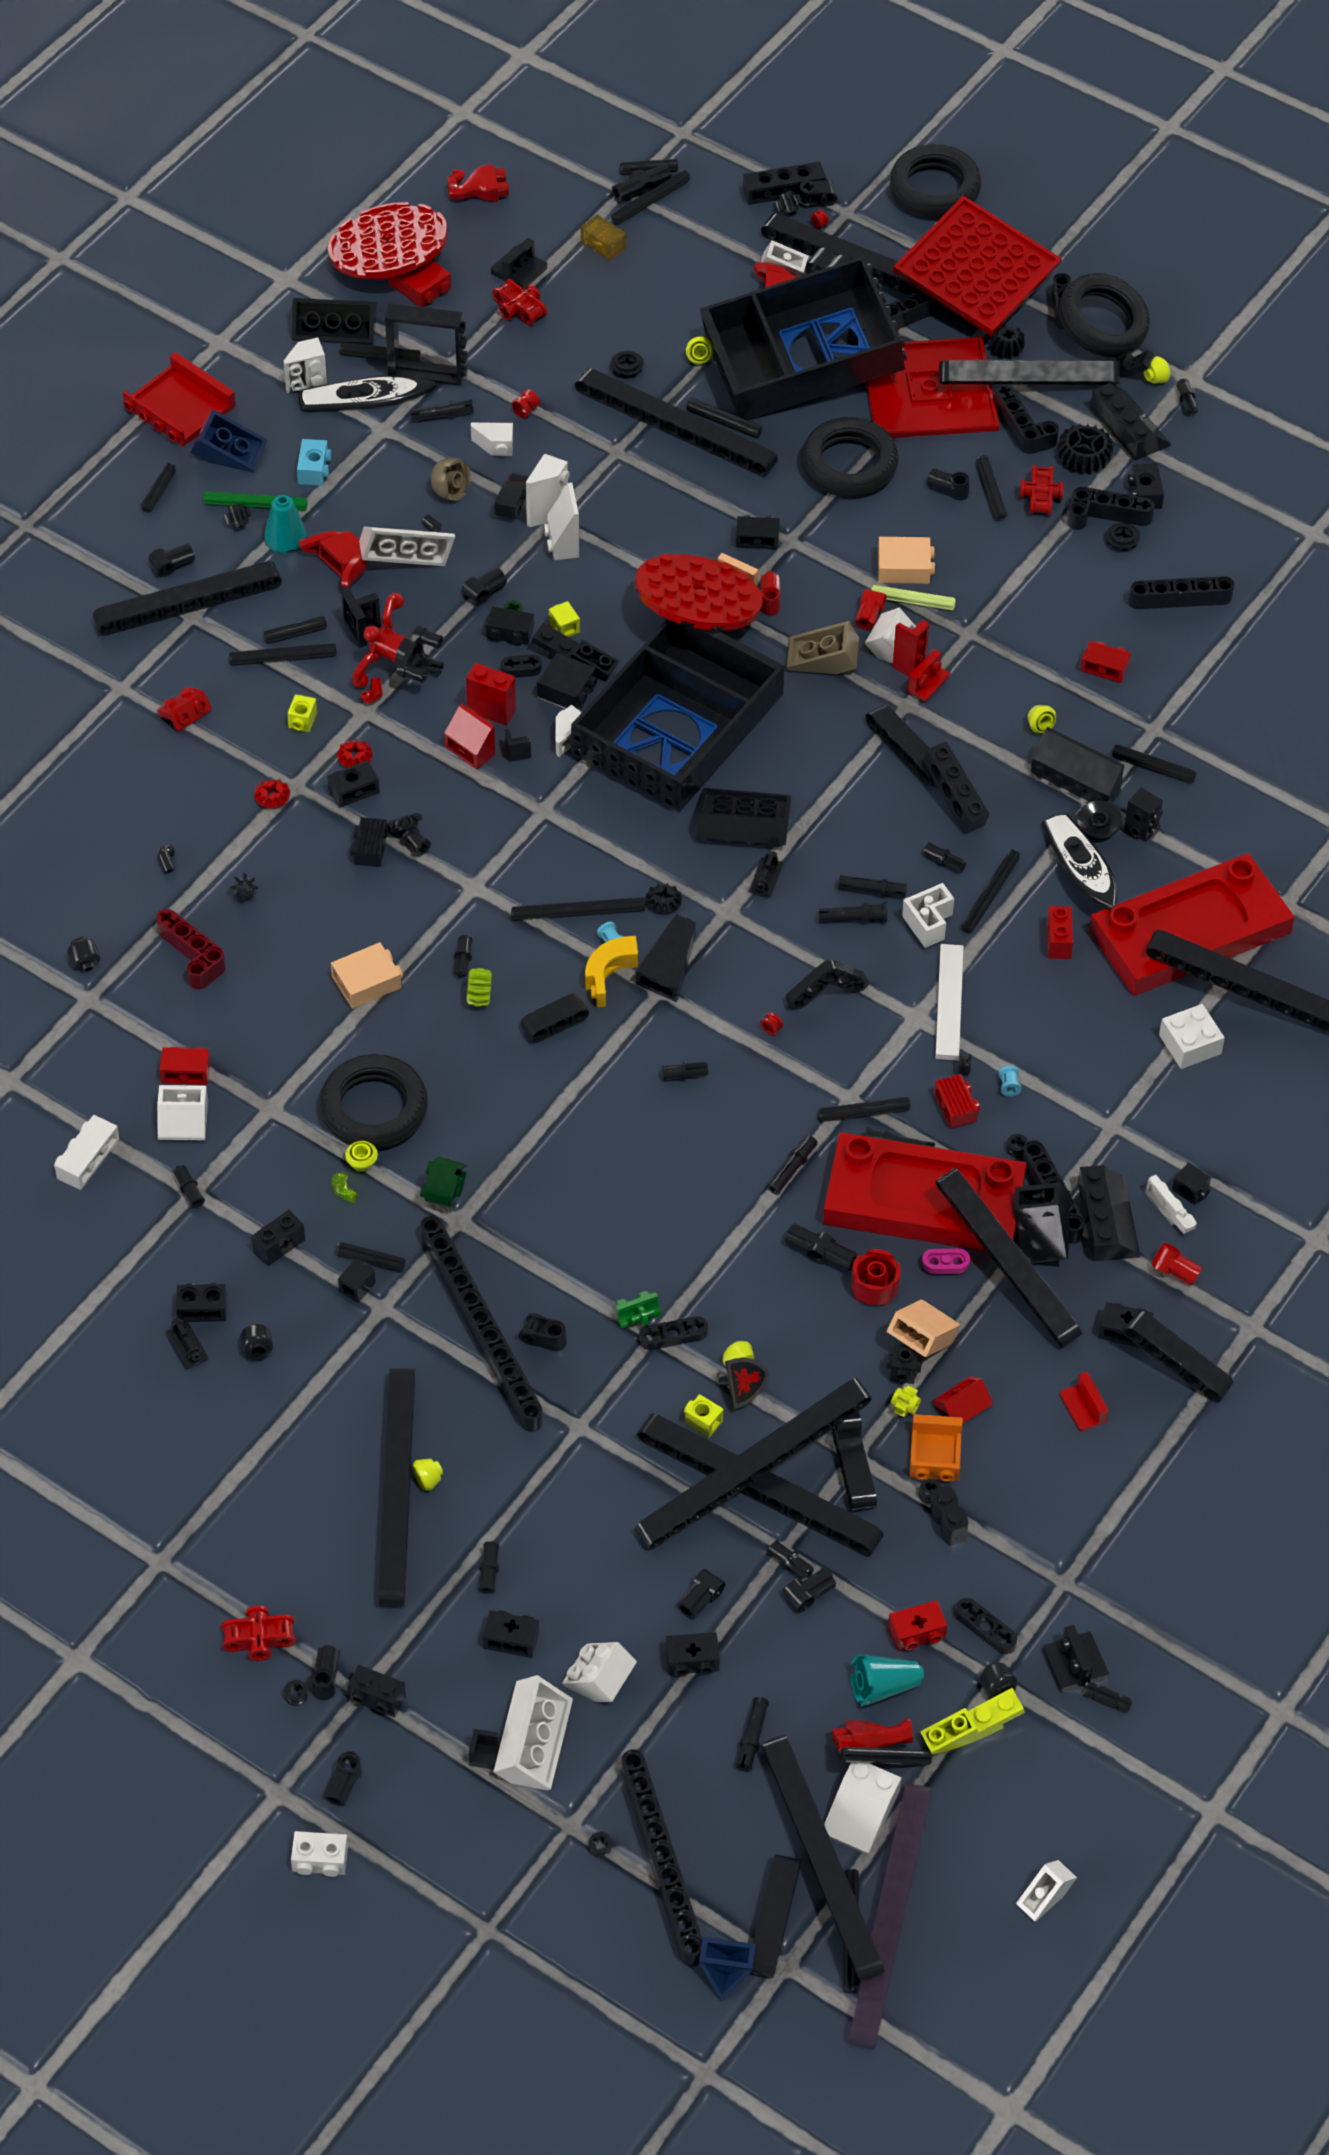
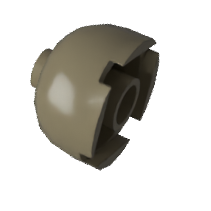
M447 458L435 465L431 473V484L438 496L447 500L458 501L466 495V492L463 491L466 486L470 485L469 466L462 462V459Z

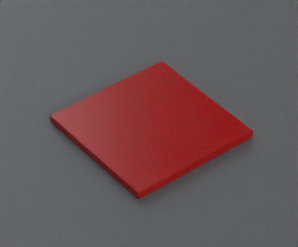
M983 337L904 342L905 346L902 348H904L907 360L904 361L905 370L866 382L872 421L883 427L892 438L994 432L1000 429L992 384L939 383L940 361L987 360Z

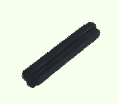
M678 160L621 162L620 173L632 174L639 169L646 172L662 164H666L670 171H677Z
M166 463L141 503L143 511L151 512L176 472L174 464Z
M319 616L264 631V639L266 643H271L321 630L327 627L324 616Z
M339 1242L336 1248L338 1256L357 1259L361 1262L400 1272L405 1267V1258L345 1242Z

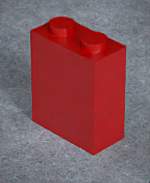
M430 260L428 263L408 272L404 276L388 277V283L416 305L424 307L451 289V273L435 261Z
M475 663L466 677L467 707L473 709L482 718L507 726L516 712L515 676Z

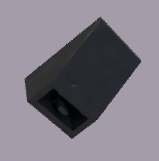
M1059 1182L1015 1187L1014 1212L1022 1253L1030 1263L1067 1260L1070 1191Z

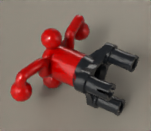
M392 593L387 598L382 616L383 626L381 628L368 626L364 630L363 635L365 640L369 642L371 652L363 657L353 673L352 684L356 688L366 687L369 679L364 671L370 662L375 663L380 656L396 662L398 676L402 678L408 677L422 684L427 679L428 671L436 675L442 673L439 668L443 670L444 662L429 658L424 652L423 643L439 649L443 643V636L427 631V628L420 625L407 636L392 631V612L402 608L404 605V598L399 593Z

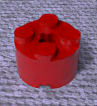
M872 1249L855 1259L851 1282L855 1299L870 1305L886 1306L896 1297L899 1291L901 1267L891 1253L885 1250Z

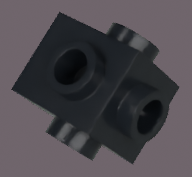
M895 1345L894 1353L888 1355L887 1368L891 1369L890 1381L914 1384L916 1373H921L923 1360L918 1358L917 1351L907 1345Z

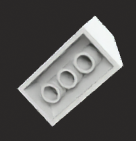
M364 526L359 540L362 560L445 566L455 534Z
M538 1675L516 1681L493 1772L511 1784L547 1791L551 1790L573 1698Z

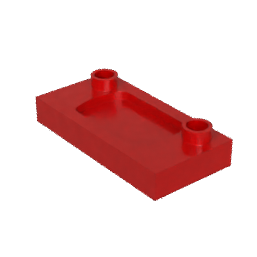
M1246 853L1119 903L1112 910L1104 909L1091 915L1089 931L1133 996L1189 975L1154 960L1146 954L1145 950L1155 930L1166 931L1218 954L1232 958L1291 934L1295 916L1252 856Z
M840 1132L824 1206L823 1225L986 1252L940 1192L935 1181L954 1167L957 1168L1014 1241L1016 1229L1014 1212L1015 1187H1022L1024 1184L1027 1162Z

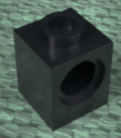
M1188 1162L1174 1177L1172 1191L1193 1205H1196L1200 1199L1204 1200L1211 1191L1209 1187L1211 1177Z

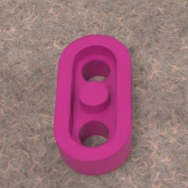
M958 1248L929 1249L922 1257L923 1269L931 1274H961L966 1272L970 1266V1255L965 1250Z

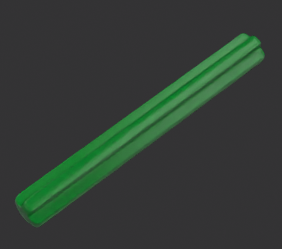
M206 491L203 495V502L205 504L227 506L242 503L243 507L271 508L272 501L277 496ZM290 497L297 510H307V498Z

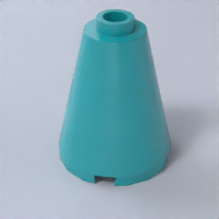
M280 495L273 499L264 533L268 548L282 554L288 553L289 550L298 551L301 549L298 542L307 538L306 529L292 498L286 495Z
M861 1654L854 1656L851 1662V1667L855 1666V1674H850L852 1691L856 1701H862L861 1706H868L919 1687L921 1681L924 1680V1670L916 1661Z

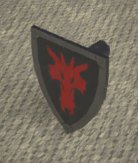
M745 1357L725 1361L727 1376H721L718 1380L720 1386H729L733 1409L743 1407L752 1402L763 1389L769 1375V1371L761 1363Z

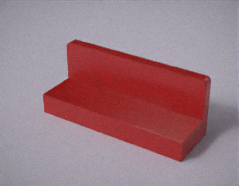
M922 620L913 630L900 622L896 624L892 665L894 669L909 677L914 669L927 657L930 623Z

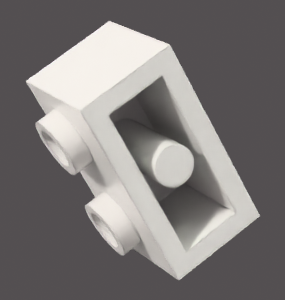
M295 1831L291 1856L292 1871L302 1875H310L311 1873H323L330 1877L337 1876L338 1874L345 1875L348 1851L347 1835Z

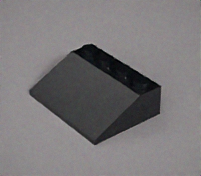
M703 788L698 813L697 838H702L705 841L724 840L727 843L739 841L750 845L763 843L769 844L772 847L786 845L792 795Z

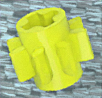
M910 1386L904 1387V1389L898 1388L891 1400V1404L896 1407L894 1413L905 1417L908 1413L914 1415L921 1402V1398L916 1395L918 1390Z

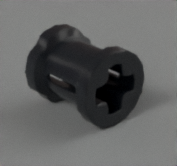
M411 827L403 834L402 841L412 847L413 853L416 856H422L429 850L431 842L419 834L418 828Z

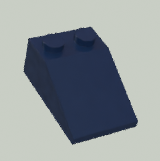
M212 409L205 419L190 453L209 463L253 473L268 440Z

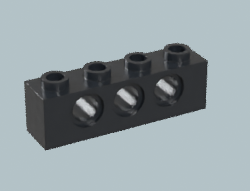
M820 161L743 174V191L748 205L780 200L778 195L793 190L794 195H800L799 187L801 182L825 180L826 175Z
M947 741L927 749L922 762L964 833L967 834L983 827L990 813Z

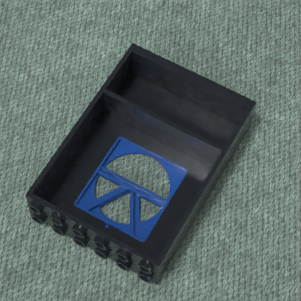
M864 256L700 308L705 337L711 342L714 353L713 357L738 417L750 420L905 370L904 361L907 360L904 348H902L905 346L901 334H897V323L895 320H891L892 313L889 305L885 306L883 291L879 292L878 280L876 277H872L874 275L870 263H866ZM839 324L840 326L825 338L820 325ZM812 328L826 362L803 369L793 362L790 348L799 334ZM848 328L856 334L859 341L858 346L831 344ZM832 353H841V354H850V355H847V356H844V357H841V358H838V359H834Z
M666 619L571 724V753L578 758L588 761L596 768L603 769L613 777L627 782L630 786L644 791L650 797L657 798L667 806L681 811L783 695L785 666L713 628L712 630L694 628L692 623L682 621L679 624ZM660 711H676L689 716L696 722L700 730L698 747L692 746L643 720V718ZM635 727L653 735L635 743L630 741ZM663 741L660 765L652 764L637 756L634 752ZM671 745L690 756L683 761L670 764Z

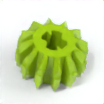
M477 968L469 971L467 1003L469 1005L481 1007L487 1006L490 1003L492 979L490 970Z

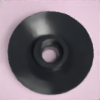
M1096 800L1085 804L1080 809L1077 823L1087 836L1102 839L1114 835L1119 830L1122 824V815L1114 804L1108 801Z

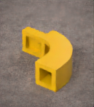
M636 936L612 939L599 946L589 957L585 970V989L591 990V999H596L597 1008L606 1007L605 980L612 972L619 969L638 968Z

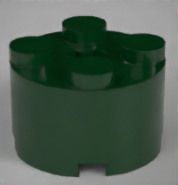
M440 1156L435 1158L434 1161L430 1160L426 1168V1174L429 1176L427 1183L422 1185L420 1197L424 1198L425 1202L453 1210L457 1203H453L455 1196L460 1197L462 1194L467 1173L462 1171V1169L467 1168V1165Z

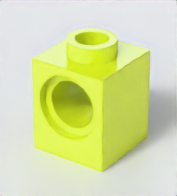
M568 601L549 608V624L553 629L567 637L580 633V618Z
M295 694L287 713L289 728L310 732L317 715L316 698Z
M699 1394L694 1401H689L684 1409L685 1424L705 1437L710 1438L723 1422L724 1409Z

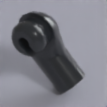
M426 515L423 518L422 523L430 528L429 532L442 533L443 526L430 515Z
M172 844L162 845L158 854V859L165 874L175 870L170 856L175 855V849Z

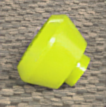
M695 337L688 342L686 355L692 363L702 365L709 362L713 357L714 353L709 339Z
M1158 356L1152 359L1149 369L1144 371L1146 380L1155 384L1167 383L1171 374L1166 360Z
M1036 705L1029 711L1027 718L1032 731L1042 734L1047 727L1052 729L1056 722V712L1052 707Z
M357 1141L347 1148L345 1157L353 1169L362 1172L369 1170L377 1160L378 1152L373 1144L366 1141Z
M737 1341L730 1345L723 1354V1364L726 1366L725 1361L741 1357L754 1360L751 1344L745 1341Z
M420 1459L415 1460L412 1465L414 1476L423 1490L431 1491L441 1481L440 1475L443 1474V1470L438 1461Z

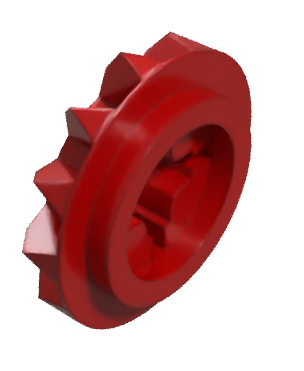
M357 738L353 742L347 740L346 744H340V748L337 751L338 761L347 768L367 760L370 763L373 756L371 746L367 745L365 741L359 742ZM353 750H357V751H358L357 754L355 755V758H353V755H352Z
M270 778L266 782L262 780L261 784L256 786L254 796L259 805L265 808H278L289 800L290 790L287 783H282L280 779L273 781ZM276 789V793L268 795V791L271 792L272 790Z

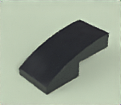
M1147 350L1133 356L1128 351L1114 358L1113 361L1120 362V375H1131L1149 369L1154 354Z

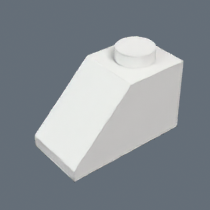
M771 240L763 253L761 262L780 266L792 275H799L804 272L808 255Z
M471 423V440L491 456H512L513 423Z
M572 705L560 711L556 716V755L558 757L571 748V724L581 714Z
M1059 1860L1044 1864L1016 1904L1029 1917L1037 1921L1063 1898L1077 1877Z

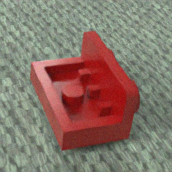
M187 687L181 690L180 694L175 698L166 700L157 711L160 717L171 720L175 729L181 731L211 711L212 707L203 690Z

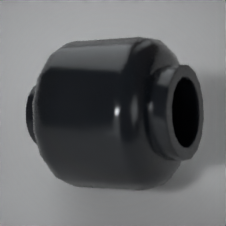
M85 936L72 940L67 953L74 969L82 970L83 972L94 970L96 968L95 965L101 959L95 941Z
M252 1324L241 1332L240 1341L245 1356L250 1359L260 1360L270 1355L273 1350V1340L268 1327L262 1324Z
M1004 1663L989 1664L980 1675L981 1686L991 1699L1011 1688L1015 1692L1018 1682L1015 1675Z

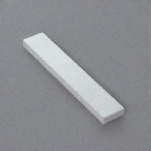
M941 944L935 1059L959 1061L963 945Z

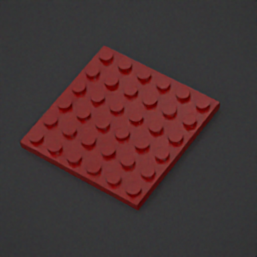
M962 196L893 266L892 272L992 336L1060 265L1062 258L970 199Z

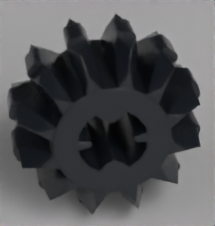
M1004 324L1002 328L999 327L991 336V350L995 351V355H1002L1003 358L1009 356L1012 359L1013 355L1019 356L1025 348L1024 333L1021 332L1020 328H1014L1013 325L1007 327Z

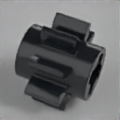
M792 190L778 195L780 199L776 202L778 211L784 210L786 215L799 210L798 205L802 203L799 194L794 195Z
M239 503L227 508L229 513L224 515L227 524L232 523L233 527L236 528L249 523L247 518L252 516L249 506L244 508L243 504Z
M243 872L240 878L234 875L233 877L236 881L234 884L229 885L230 888L236 890L232 895L234 897L241 895L242 901H245L247 896L254 898L252 892L259 888L252 884L255 881L254 876L248 879L245 872ZM243 882L249 886V888H245L244 892L239 888V886L243 885Z

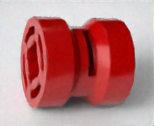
M527 389L521 394L520 398H516L512 402L511 407L517 416L526 418L531 414V410H535L540 406V399L535 392Z

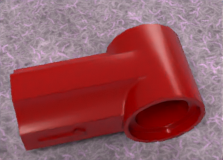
M766 572L764 575H761V594L763 598L761 611L766 615H775L780 611L779 575H776L774 572Z
M869 589L864 590L855 624L860 629L868 631V629L874 627L879 612H882L884 609L886 594Z
M1165 1242L1162 1243L1151 1264L1159 1271L1166 1274L1171 1273L1192 1286L1203 1267L1181 1255V1251Z

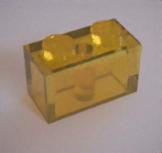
M597 214L581 226V242L610 261L626 249V233Z

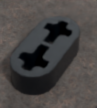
M534 654L508 656L501 661V672L515 676V678L536 676L542 671V660Z

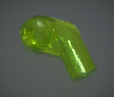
M344 1172L335 1173L331 1179L334 1194L354 1203L358 1197V1192L347 1188L346 1179L348 1177Z

